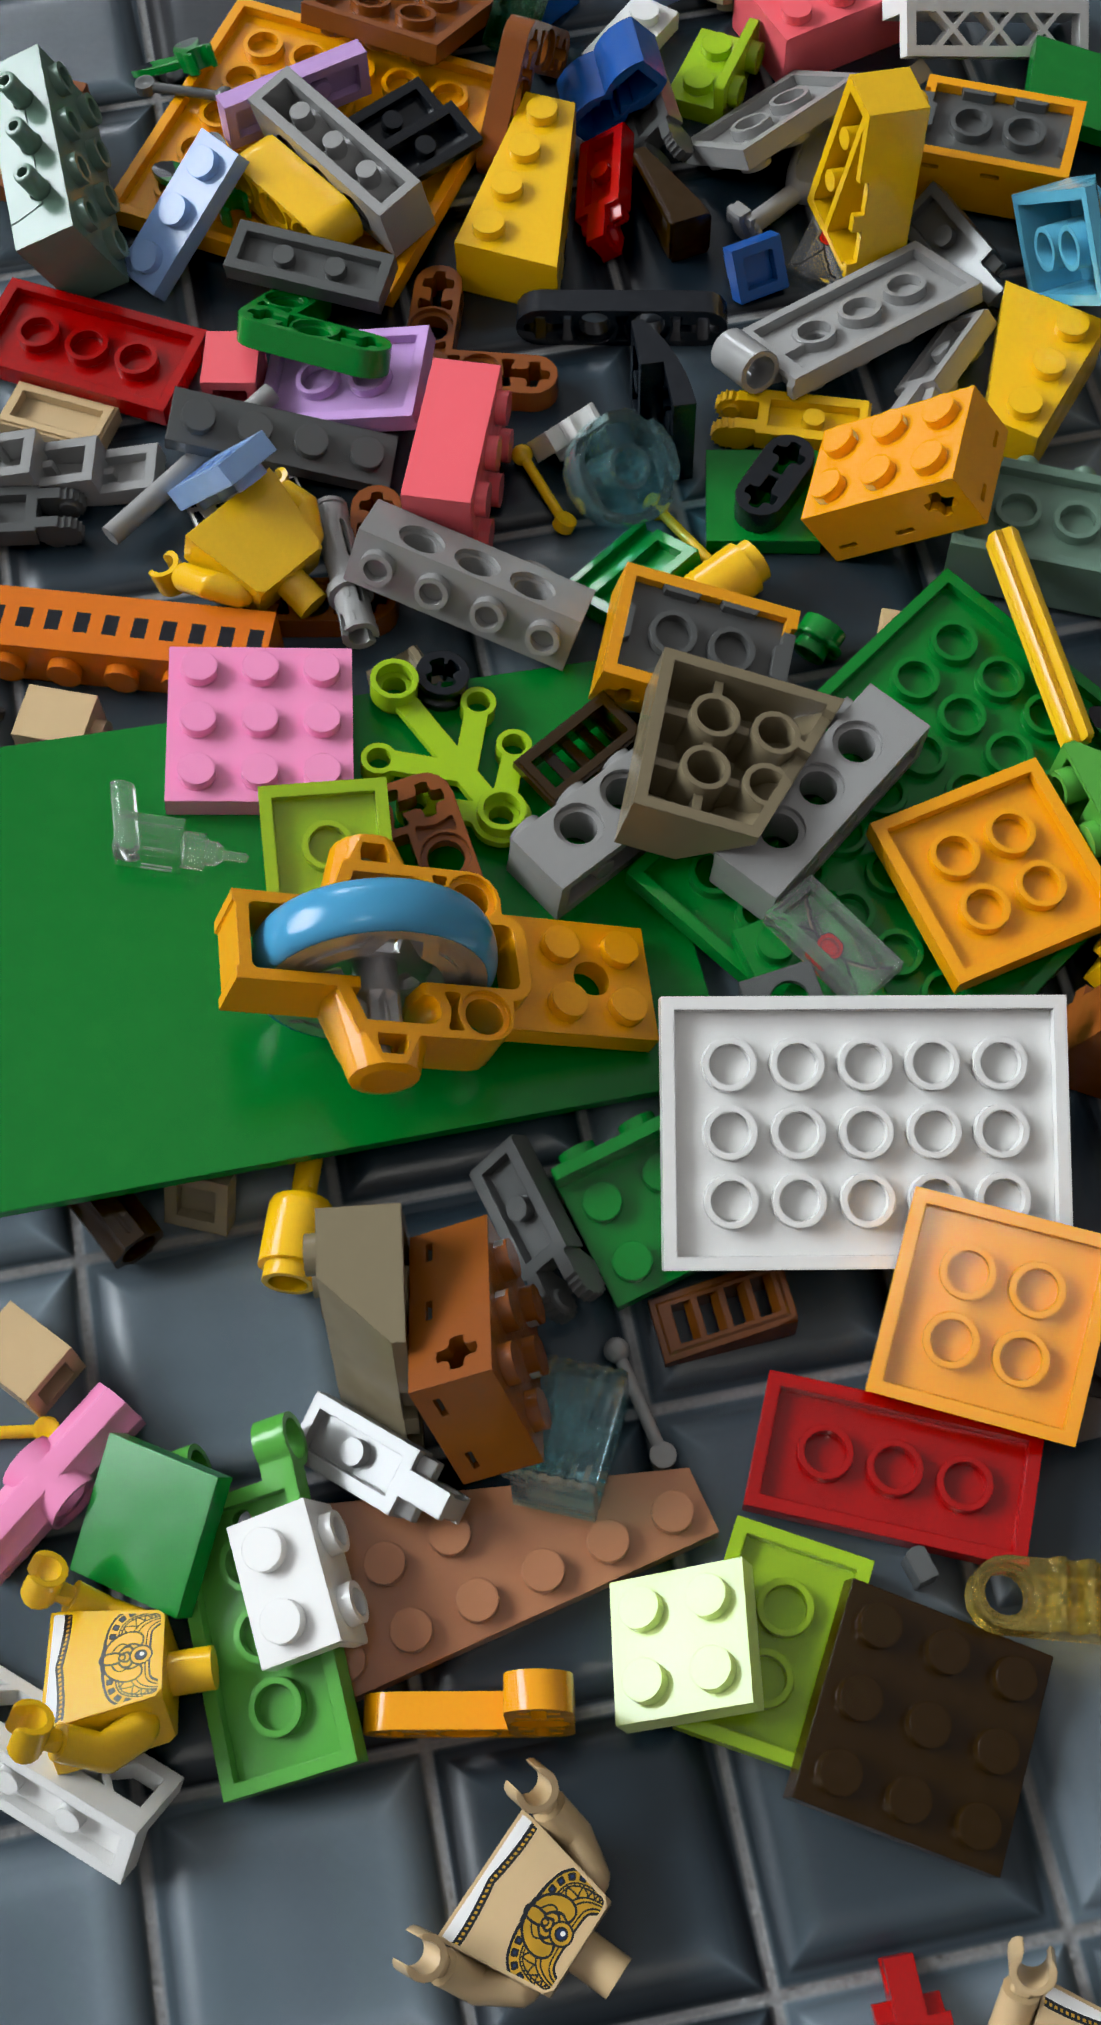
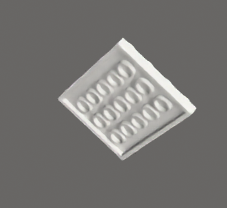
M1066 995L661 996L658 999L662 1271L894 1269L916 1186L1073 1226Z

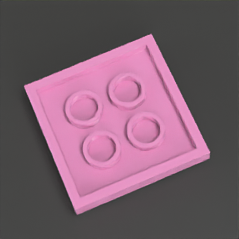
M169 647L164 795L166 815H260L257 786L354 779L352 648Z

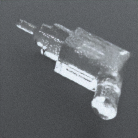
M113 780L110 782L114 832L112 851L116 865L180 874L181 869L203 871L205 865L216 867L223 860L246 863L249 860V856L246 853L225 851L220 842L208 840L207 833L187 831L186 819L138 812L136 787L125 780Z

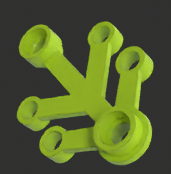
M397 658L386 659L376 664L370 674V697L373 703L386 713L398 714L431 756L396 751L385 743H372L361 752L360 772L362 777H386L387 783H389L395 776L406 778L420 773L439 775L450 786L458 787L468 799H456L465 826L471 827L475 836L489 846L496 848L510 847V836L514 829L524 819L532 815L529 805L518 793L521 775L513 768V762L532 747L530 736L519 729H508L499 734L495 747V760L499 765L495 786L492 788L480 774L478 768L486 727L495 718L497 704L495 695L484 687H471L462 694L459 710L462 726L457 746L417 698L419 676L415 667L409 662ZM396 689L401 691L402 693L394 694L388 693L386 691ZM482 704L487 709L477 712L471 710L468 706ZM507 746H517L523 752L510 754L504 748ZM381 759L389 765L384 768H375L369 762ZM427 792L417 795V803L424 807L422 811L425 817L435 815L436 803L442 799L431 800ZM396 800V818L400 824L405 826L402 813L399 812L398 800ZM496 817H502L510 823L497 824L491 820Z

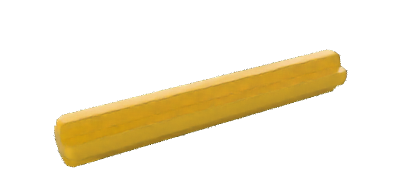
M1013 526L995 530L988 535L986 549L1060 748L1063 744L1074 740L1088 745L1094 737V730L1020 533Z

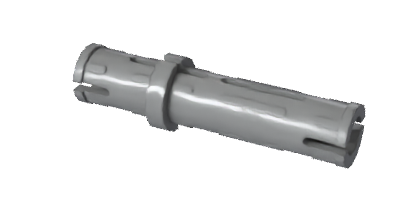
M324 496L318 499L317 502L324 532V539L321 544L322 555L330 581L326 588L329 605L336 610L343 644L352 649L368 648L376 642L375 637L380 636L371 607L374 592L343 579L355 541L349 520L347 502L339 496Z

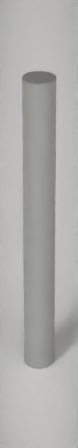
M263 384L244 402L272 408L279 402V397L272 387L268 384ZM185 453L102 527L104 534L115 545H119L170 499V496L167 494L168 491L210 458Z

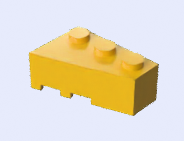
M1006 281L997 317L998 325L995 327L985 399L1008 429L1002 461L1004 457L1018 459L1022 455L1034 456L1039 461L1095 368L1101 348V318Z

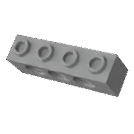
M288 65L247 99L264 137L273 135L340 191L357 210L363 229L388 252L395 255L396 258L436 224L421 181Z
M380 499L376 501L358 529L343 577L346 581L563 671L596 591Z
M871 683L854 701L849 697L844 698L845 700L828 726V730L823 734L756 844L711 853L714 856L709 881L760 920L780 913L920 756L931 726ZM850 753L857 755L864 762L849 761L841 754ZM816 795L824 799L827 804H812L806 801L803 796ZM777 837L787 842L789 847L775 848L768 845L763 839Z
M623 748L614 753L604 764L599 774L585 784L582 781H578L569 786L559 797L553 808L540 817L537 815L527 817L514 829L510 836L506 870L555 920L561 918L647 852L614 842L621 809L615 808L612 805H622L633 749L628 751L626 748ZM578 838L586 843L574 844L567 841L566 839Z

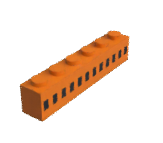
M0 585V678L7 681L32 679L51 681L65 687H75L81 684L109 687L123 693L140 690L168 694L169 647L284 648L277 612Z

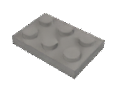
M793 70L693 135L691 140L695 152L686 163L709 166L711 170L737 169L741 170L743 174H751L764 169L771 163V156L783 148L794 147L805 142L810 137V130L821 123L834 120L849 74L857 73Z

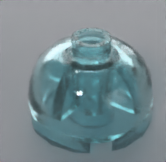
M622 408L596 416L576 433L565 451L563 479L567 495L576 509L596 525L613 529H624L641 525L656 519L669 508L673 498L669 499L673 491V482L679 480L680 463L675 444L663 425L653 418L647 421L641 415L634 414L633 412L637 410Z

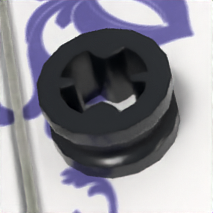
M438 650L426 654L416 666L419 676L417 698L426 708L433 711L448 712L457 709L460 706L461 696L468 689L470 669L466 661L451 651ZM443 675V681L450 677L453 679L452 686L441 687V681H438L437 685H433L432 677Z

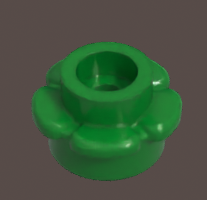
M807 612L798 624V629L794 634L796 635L794 651L803 659L816 665H822L825 659L835 661L841 656L840 646L844 642L846 635L830 619L814 612Z

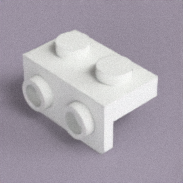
M301 1498L226 1528L262 1671L275 1672L338 1647L356 1648L368 1643L364 1623H367L369 1619L367 1600L360 1585L355 1580H352L345 1556V1552L350 1547L346 1525L340 1514L333 1510L330 1504Z

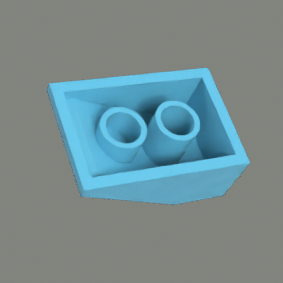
M1096 174L1069 177L1012 194L1027 288L1069 306H1101V188L1097 185Z

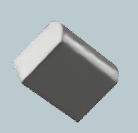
M918 1545L910 1548L901 1561V1566L915 1591L933 1583L939 1575L924 1546Z

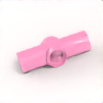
M101 1382L88 1393L49 1438L46 1436L36 1438L24 1447L10 1463L2 1480L4 1487L0 1490V1586L30 1555L32 1550L52 1528L58 1530L65 1527L88 1505L109 1433H126L135 1437L146 1425L140 1415Z

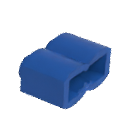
M631 16L611 26L600 37L593 51L571 62L559 76L556 86L560 99L576 103V135L583 141H587L617 124L625 122L629 113L637 111L652 102L663 90L668 79L655 35Z

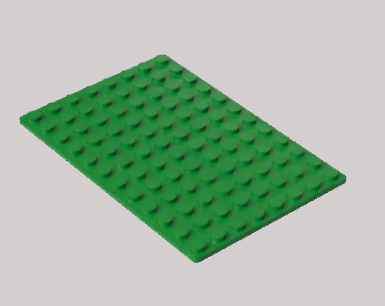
M597 660L566 664L563 671L554 667H546L469 679L468 689L471 687L487 688L495 695L497 701L494 721L486 727L478 768L480 774L492 788L495 786L499 765L495 760L496 740L499 734L508 729L522 730L530 736L533 747L590 701L588 697ZM453 681L443 682L441 687L452 686ZM396 689L386 691L388 693L394 694L402 693L401 691ZM370 693L353 696L354 779H363L360 772V756L363 749L372 743H385L396 751L431 756L398 714H389L382 711L373 703ZM482 704L468 706L471 710L477 712L487 709ZM460 706L448 712H437L426 708L458 746L462 720L459 715ZM167 723L0 747V1218L660 1096L659 1042L649 1052L504 1041L487 1064L478 1070L453 1071L422 1068L420 1079L415 1085L401 1092L391 1094H368L353 1089L348 1083L342 1066L338 1062L327 1039L291 1030L273 1020L268 1014L219 1010L218 999L221 995L218 935L214 933V921L231 888L266 891L260 815H166L164 795ZM597 727L591 730L605 747L612 743ZM580 738L573 742L590 760L596 756ZM507 746L504 748L510 754L523 752L517 746ZM563 750L556 753L573 773L580 769ZM381 759L369 762L375 768H384L389 765ZM545 761L536 766L555 788L564 782ZM395 776L391 782L403 779V777ZM521 776L518 793L529 805L532 815L540 817L549 811L551 807ZM450 786L455 799L468 800L458 787ZM396 800L389 802L393 810L395 828L403 827L395 815ZM417 803V806H415L412 809H409L408 811L413 809L423 810L424 807L421 804ZM616 804V805H612V806H614L615 808L621 809V806H622V805H617V804ZM496 817L491 820L497 824L510 823L502 817ZM465 826L483 877L489 880L498 892L502 914L555 920L506 870L510 847L496 848L489 846L475 836L471 827ZM578 838L566 839L567 841L574 844L586 843ZM410 844L397 847L404 865L417 866ZM445 846L433 851L429 857L428 865L430 868L459 871L463 867L465 858L456 848ZM639 857L558 920L641 928L659 1036L658 999L661 996H709L694 943L624 883L626 871L641 858ZM497 973L491 986L492 988H498ZM574 974L575 982L587 994L599 995L598 987L593 980L582 974Z

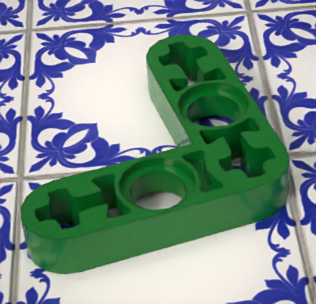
M271 289L238 310L237 341L248 348L359 378H382L388 375L390 369L391 342L385 337L325 321L332 315L333 303Z

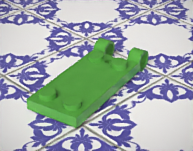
M285 1411L252 1424L251 1444L259 1464L262 1481L228 1492L192 1618H188L193 1648L214 1645L218 1659L219 1688L218 1690L202 1692L223 1803L239 1802L369 1761L344 1647H338L275 1672L262 1671L226 1530L227 1527L237 1524L244 1512L248 1511L251 1517H255L301 1498L311 1499L304 1469L308 1459L307 1442L298 1419L290 1411ZM193 1443L170 1451L212 1469L205 1451L198 1444Z

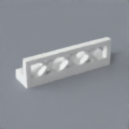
M882 0V21H900V59H920L922 57L923 59L1029 60L1031 47L1037 35L1055 40L1048 31L1049 27L1053 23H1064L1072 20L1071 45L1088 50L1089 0ZM916 22H935L942 30L941 34L931 45H917ZM962 22H980L987 30V34L977 45H970L957 28ZM1007 23H1026L1033 33L1022 46H1016L1003 28ZM949 39L953 45L944 44ZM993 40H995L999 46L989 45L992 43Z
M0 1665V1706L14 1705L21 1699H35L42 1702V1690ZM0 1721V1810L121 1885L137 1865L149 1828L180 1793L185 1777L145 1753L112 1774H102L81 1769L58 1775L46 1751H43L35 1762L21 1765L15 1763L8 1754L7 1745L12 1733L7 1731L5 1723ZM134 1778L154 1792L139 1807L115 1792L112 1780Z

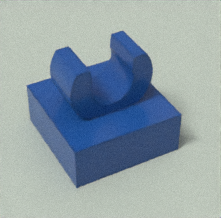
M769 230L723 247L724 263L733 301L743 305L789 287L779 233Z

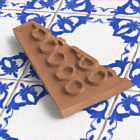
M690 1468L459 1490V1492L471 1498L459 1525L443 1519V1521L437 1520L424 1511L421 1512L416 1523L410 1522L404 1518L388 1516L363 1500L329 1503L332 1509L340 1514L346 1525L350 1547L345 1552L350 1575L352 1580H355L360 1585L369 1609L368 1622L364 1623L368 1643L356 1648L344 1647L355 1701L359 1702L364 1699L365 1694L381 1692L609 1588L610 1582L633 1577L718 1538L719 1529Z

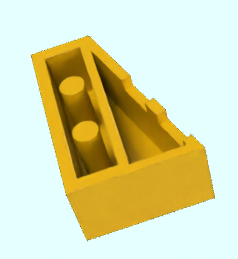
M910 66L849 74L807 197L809 207L830 245L829 249L843 277L907 245L931 108L928 96L924 90H921Z

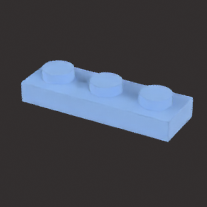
M201 128L129 248V256L125 258L128 276L150 294L165 302L248 166L249 161L217 137Z
M263 430L208 459L168 491L167 494L180 511L197 503L200 504L203 510H206L218 500L222 502L237 491L241 493L265 475L267 470L261 462L277 449Z

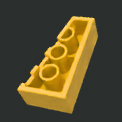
M525 92L454 242L456 269L462 277L463 291L517 304L521 296L529 291L560 289L563 277L564 250L568 233L569 205L571 202L576 159L575 102Z

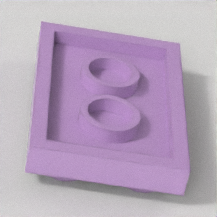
M430 325L359 329L385 337L392 344L389 373L382 378L367 379L354 377L270 354L264 384L272 387L279 397V402L272 408L378 432L416 430L436 341Z

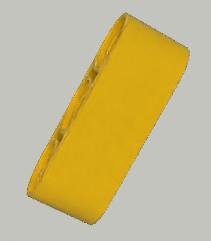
M267 135L239 153V155L249 161V164L235 185V188L247 194L251 210L268 225L346 244L353 243L363 235L362 221L353 204L275 136Z

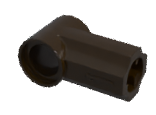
M134 1193L67 1205L116 1269L128 1264H135L150 1253L155 1244L164 1236L161 1228Z

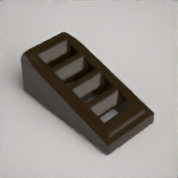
M645 146L636 148L635 153H633L632 191L668 259L671 262H676L707 252L710 247L712 219L709 210Z
M603 690L513 762V768L553 808L559 797L569 786L578 781H582L584 784L601 772L604 764L614 753L623 748H626L628 751L633 749L638 725ZM597 727L612 743L605 747L591 730ZM580 738L596 756L590 760L573 743ZM563 750L580 769L573 773L556 753ZM545 761L564 782L555 788L536 766Z

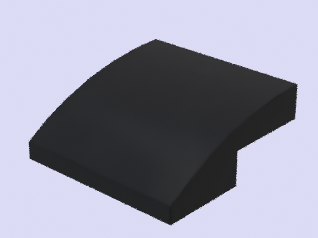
M419 76L348 117L421 182L483 145V137L451 100L442 105Z
M643 319L632 320L630 400L639 441L661 438L670 481L692 479L697 406L692 386L683 366L667 342Z

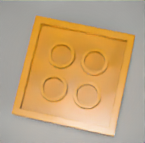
M1036 757L869 824L866 836L954 994L1101 933V866Z
M916 1186L894 1268L865 1391L1076 1447L1101 1342V1233Z

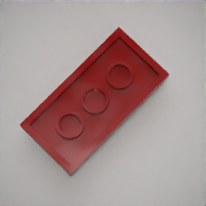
M12 277L0 297V379L15 384L22 381L118 407L122 414L167 426L175 386L188 389L203 361L205 337L208 330Z
M769 1370L742 1510L909 1549L921 1545L931 1554L1022 1574L1027 1566L1044 1439L865 1390Z

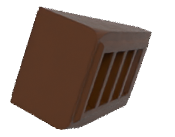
M784 1270L733 1271L647 1301L665 1368L795 1335L799 1322ZM765 1289L772 1314L761 1317L754 1292ZM738 1296L745 1323L734 1326L727 1299ZM711 1303L719 1331L708 1335L700 1306ZM685 1310L693 1340L681 1344L673 1312Z

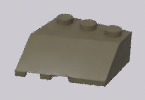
M664 647L645 690L614 842L672 859L755 845L845 699Z
M387 1203L315 1208V1233L303 1235L304 1271L306 1277L312 1276L314 1298H320L321 1312L325 1320L340 1399L425 1449L424 1419L408 1395L410 1236L402 1204Z

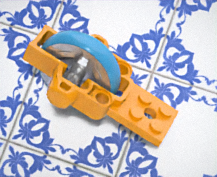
M357 834L337 841L329 850L321 887L308 892L290 894L231 888L214 921V933L218 935L221 995L218 999L219 1010L268 1014L273 1020L291 1030L327 1039L338 1062L342 1066L348 1083L353 1089L361 1093L391 1094L406 1090L419 1081L422 1068L453 1071L478 1070L487 1064L504 1041L649 1052L659 1042L641 928L502 914L501 902L496 888L483 876L467 871L404 865L394 842L384 836ZM497 973L498 988H492L491 986ZM574 974H582L593 980L598 987L599 995L587 994L575 982Z

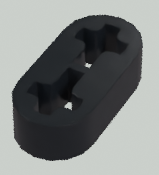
M781 435L773 438L764 447L739 482L735 491L734 518L742 528L754 533H767L776 529L784 521L812 478L815 456L814 449L808 441L795 435ZM789 460L796 462L789 464L782 475L778 473V464L786 465ZM766 493L771 494L770 504L764 502L758 508L750 505H757Z

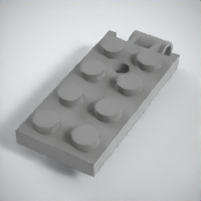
M915 240L743 329L731 328L726 330L713 344L711 361L715 368L748 393H761L770 385L783 381L786 384L787 396L796 400L811 391L822 388L826 383L841 375L868 364L872 359L912 341L916 336L931 328L956 318L960 313L983 302L982 282Z

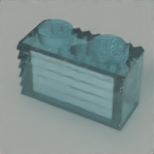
M552 1354L547 1356L548 1375L540 1378L541 1389L548 1401L552 1419L551 1429L543 1431L545 1462L503 1473L502 1477L510 1479L512 1500L515 1505L596 1522L605 1486L608 1483L609 1473L612 1468V1461L615 1458L619 1437L621 1436L622 1427L629 1408L628 1372L623 1368L614 1370L609 1365L600 1367L595 1362L587 1364L581 1359L573 1361L568 1356L561 1359L557 1355Z

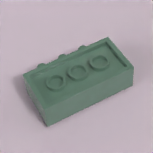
M35 44L0 61V169L15 250L56 289L93 298L129 282L125 258L129 256V248L125 237L118 227L116 213L120 211V204L109 182L107 169L111 167V159L104 143L101 141L98 125L102 124V115L94 98L88 92L83 94L73 83L64 64L60 61L54 62L38 44Z
M1022 455L1018 459L1004 457L1001 462L988 523L952 532L944 570L948 568L981 594L1005 598L986 549L988 535L993 531L1013 526L1020 533L1047 607L1101 618V476L1096 475L1094 469L1088 466H1079L1075 470L1039 464L1037 458L1031 455Z

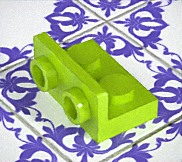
M749 18L739 38L701 28L671 84L681 117L710 125L729 113L732 108L735 109L742 104L747 88V79L750 73L754 75L758 73L764 57L765 43L759 41L760 20Z

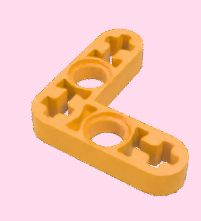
M532 1668L506 1671L503 1674V1691H392L369 1693L364 1696L363 1735L371 1737L541 1738L563 1737L575 1734L573 1673L566 1670Z

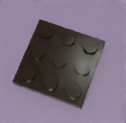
M851 1578L844 1581L783 1798L986 1877L1000 1878L1054 1657L858 1579Z

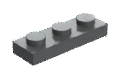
M240 219L224 260L223 268L227 278L381 315L397 273L398 265L396 256L393 254Z

